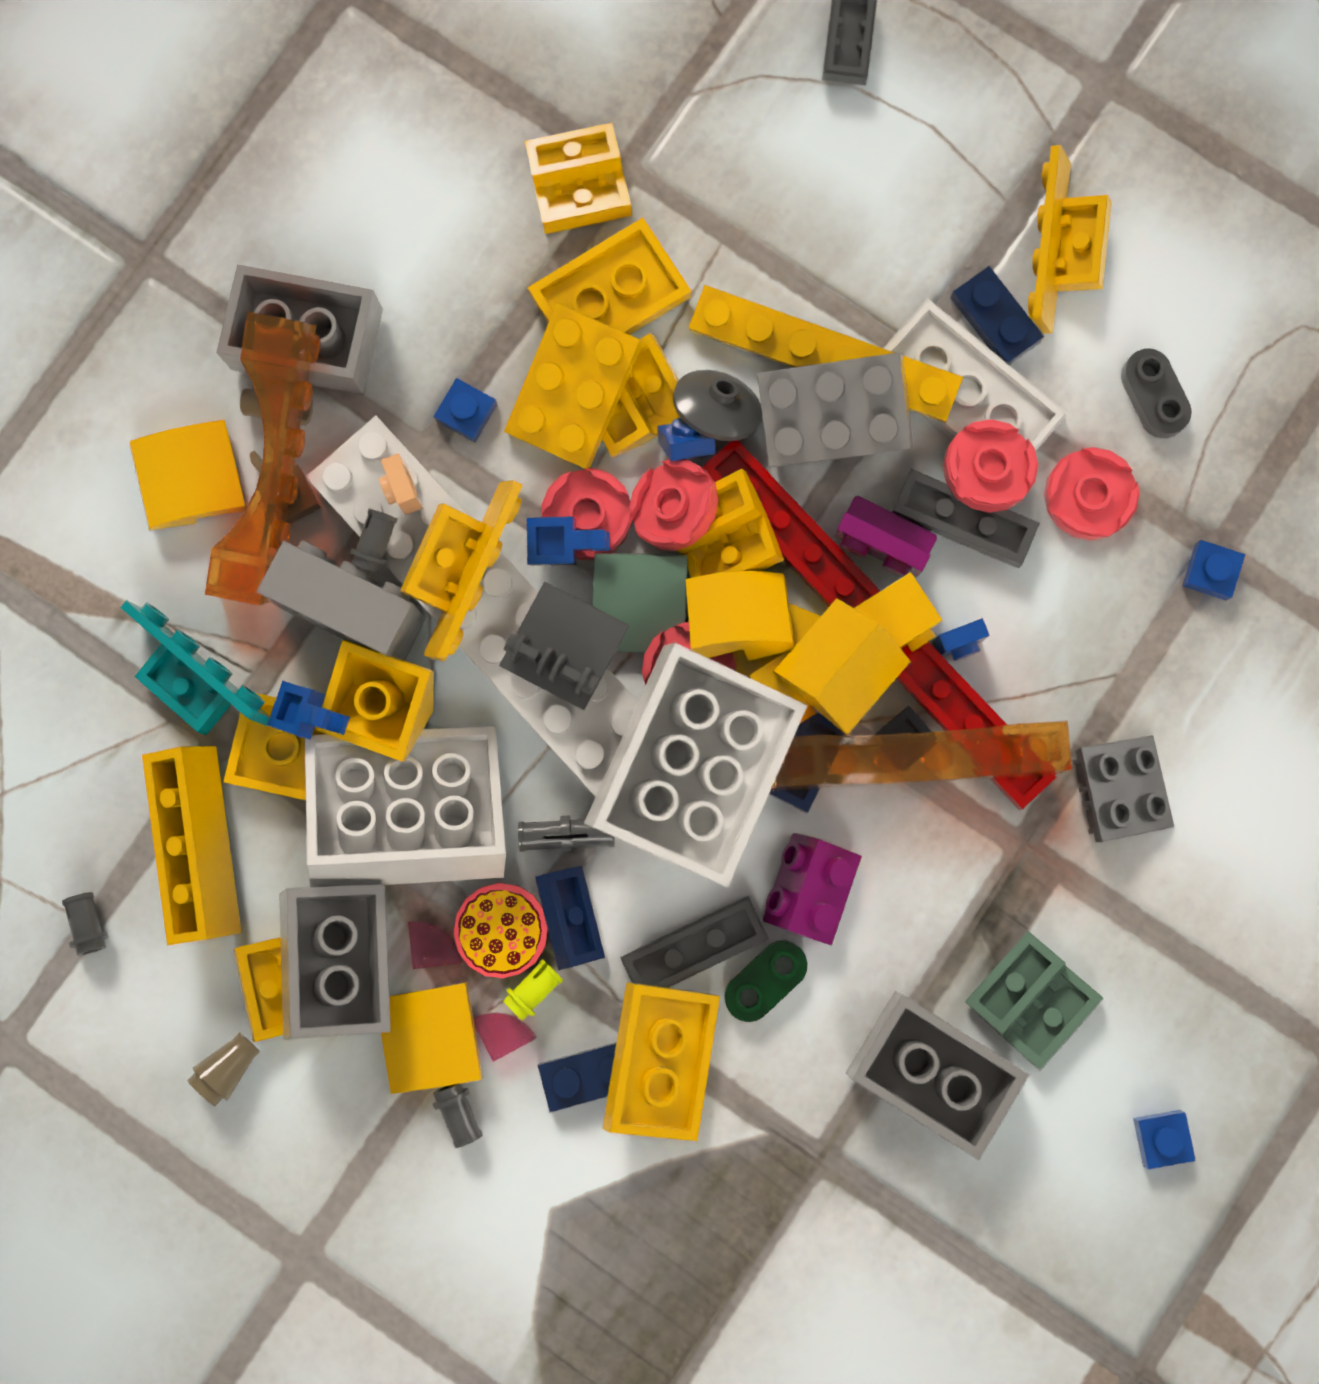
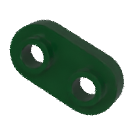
M783 940L773 942L764 948L727 984L724 999L728 1011L736 1019L744 1022H754L763 1018L804 979L807 972V959L802 949L792 942ZM781 956H788L792 960V969L787 974H779L775 969V962ZM745 989H753L757 992L758 1000L751 1007H746L740 1003V994Z

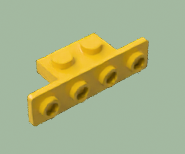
M1061 145L1051 146L1049 162H1045L1042 168V184L1044 190H1046L1045 205H1040L1037 213V225L1041 233L1040 248L1034 250L1032 259L1033 272L1037 279L1035 292H1030L1028 297L1029 318L1035 322L1043 334L1053 333L1057 292L1103 289L1112 206L1108 195L1068 198L1071 162Z
M515 480L503 481L498 484L482 522L445 503L438 504L400 589V592L442 611L424 651V656L433 660L445 661L448 655H453L458 649L464 634L463 629L460 627L467 611H472L481 598L483 586L480 584L484 572L487 567L490 568L494 565L500 555L502 542L499 541V538L506 523L510 524L520 509L522 500L518 495L522 484Z

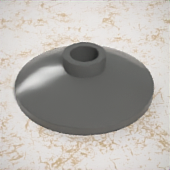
M696 370L680 378L675 386L673 403L678 415L690 428L706 437L721 441L745 439L757 430L761 422L762 408L756 394L741 380L727 373L715 370Z

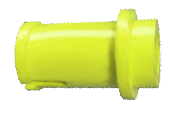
M542 959L539 965L514 990L510 987L506 990L509 995L503 1002L523 1021L528 1015L534 1017L536 1013L533 1010L564 980Z

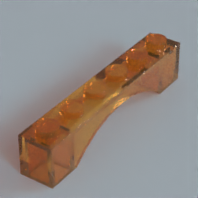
M247 311L240 360L253 383L261 407L264 429L263 463L256 490L244 514L231 531L211 549L205 595L258 606L270 602L256 591L283 541L289 543L291 526L290 523L286 522L288 504H293L298 490V479L293 476L295 459L301 457L305 445V431L300 428L303 411L309 409L312 401L313 386L312 383L308 382L310 364L316 363L320 351V337L315 335L317 325Z
M1068 721L1022 723L911 734L794 736L773 783V791L1059 775L1072 770Z

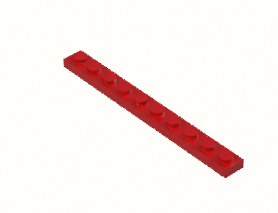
M738 440L730 441L702 467L708 472L714 482L740 469L747 473L767 514L784 561L828 608L836 598L855 608L880 592L878 587ZM927 642L913 652L908 645L901 648L911 662L899 674L896 680L1018 810L1024 809L1057 778L930 642Z

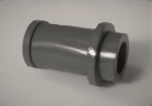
M369 508L357 548H351L350 553L354 555L351 563L379 573L381 564H387L384 555L398 518Z
M93 892L74 895L62 900L73 941L69 942V946L76 949L77 956L105 949L104 939L109 937L108 932H102L93 899Z
M460 1083L444 1086L433 1093L436 1099L433 1107L434 1109H440L454 1141L455 1148L468 1145L483 1136L466 1097L470 1094L468 1088L463 1089Z

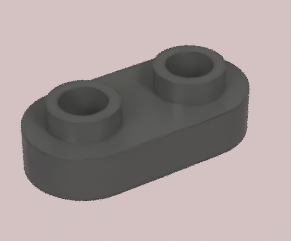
M1151 348L1141 349L1133 353L1123 365L1121 380L1143 427L1149 434L1157 438L1166 439L1176 436L1188 425L1192 410L1168 358L1162 352ZM1142 365L1152 366L1155 370V376H1147L1142 370ZM1162 406H1171L1175 411V417H1167L1162 411Z

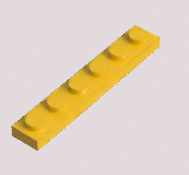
M707 285L703 287L688 327L691 332L791 368L895 353ZM903 356L909 410L946 423L963 377Z

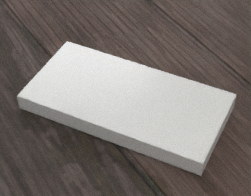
M928 298L884 347L886 350L895 353L901 352L903 356L963 377L947 422L943 423L924 416L951 440L969 424L976 421L993 419L1009 423L1019 429L1017 433L1022 435L1025 440L1029 439L1036 452L1068 415L1065 410Z

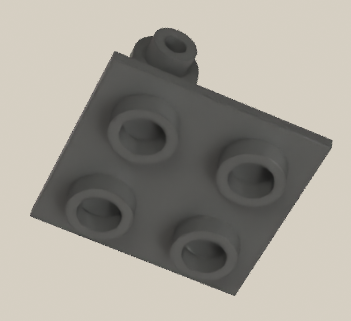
M544 581L517 633H512L506 641L503 649L506 653L499 666L585 711L629 625Z
M1153 735L1075 750L1077 759L1072 760L1073 765H1076L1079 783L1086 782L1085 787L1078 789L1079 793L1088 791L1090 800L1083 801L1082 806L1091 805L1092 810L1086 811L1090 827L1088 833H1094L1096 843L1174 827Z

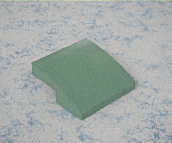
M595 552L592 606L629 625L616 652L645 653L654 637L662 631L665 632L667 629L675 627L674 625L685 623L687 555Z
M1027 931L969 996L965 1003L1032 1065L1041 1071L1103 1001V997L1066 966V962Z

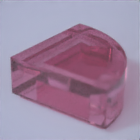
M408 922L413 969L462 963L456 943L444 930L427 922Z
M490 1012L474 1017L475 1028L493 1062L537 1038L526 1023L510 1014Z

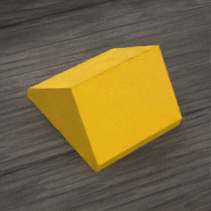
M836 598L776 667L773 673L844 734L848 735L911 661L879 622Z
M344 639L338 652L322 708L349 716L350 719L344 735L320 727H316L315 730L403 762L407 759L434 711L433 671L394 656L387 657L374 649Z

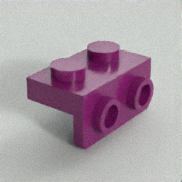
M860 496L853 498L834 537L842 540L840 546L849 552L864 558L868 553L884 561L882 567L899 577H904L911 572L916 578L923 572L931 556L930 552L937 540L936 534Z
M793 833L789 843L783 850L781 866L774 887L767 896L763 921L832 946L862 856L818 838Z

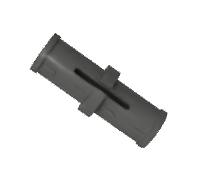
M570 815L561 816L560 821L518 822L520 852H525V850L562 849V853H572L573 848L614 847L615 843L613 836L584 824L586 819L571 820Z

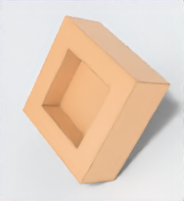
M397 453L382 459L381 463L386 475L380 477L379 482L388 504L391 505L397 502L405 515L423 509L407 465L400 454Z

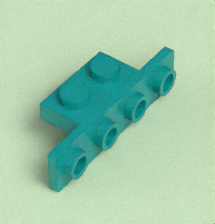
M127 600L122 604L120 608L161 643L134 677L196 732L207 735L231 705L248 719L267 726L270 716L261 709L265 701L248 687L241 685L238 689L229 681V678L233 675L232 672L212 657H209L206 661L196 652L201 646L190 636L179 629L173 633L167 628L165 624L169 621V618L147 602L143 607Z

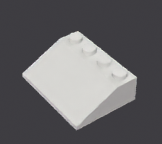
M677 643L663 646L584 824L728 887L807 705Z
M496 726L422 730L407 759L403 762L328 734L312 735L311 740L305 738L307 868L310 887L394 885L504 878L506 846Z

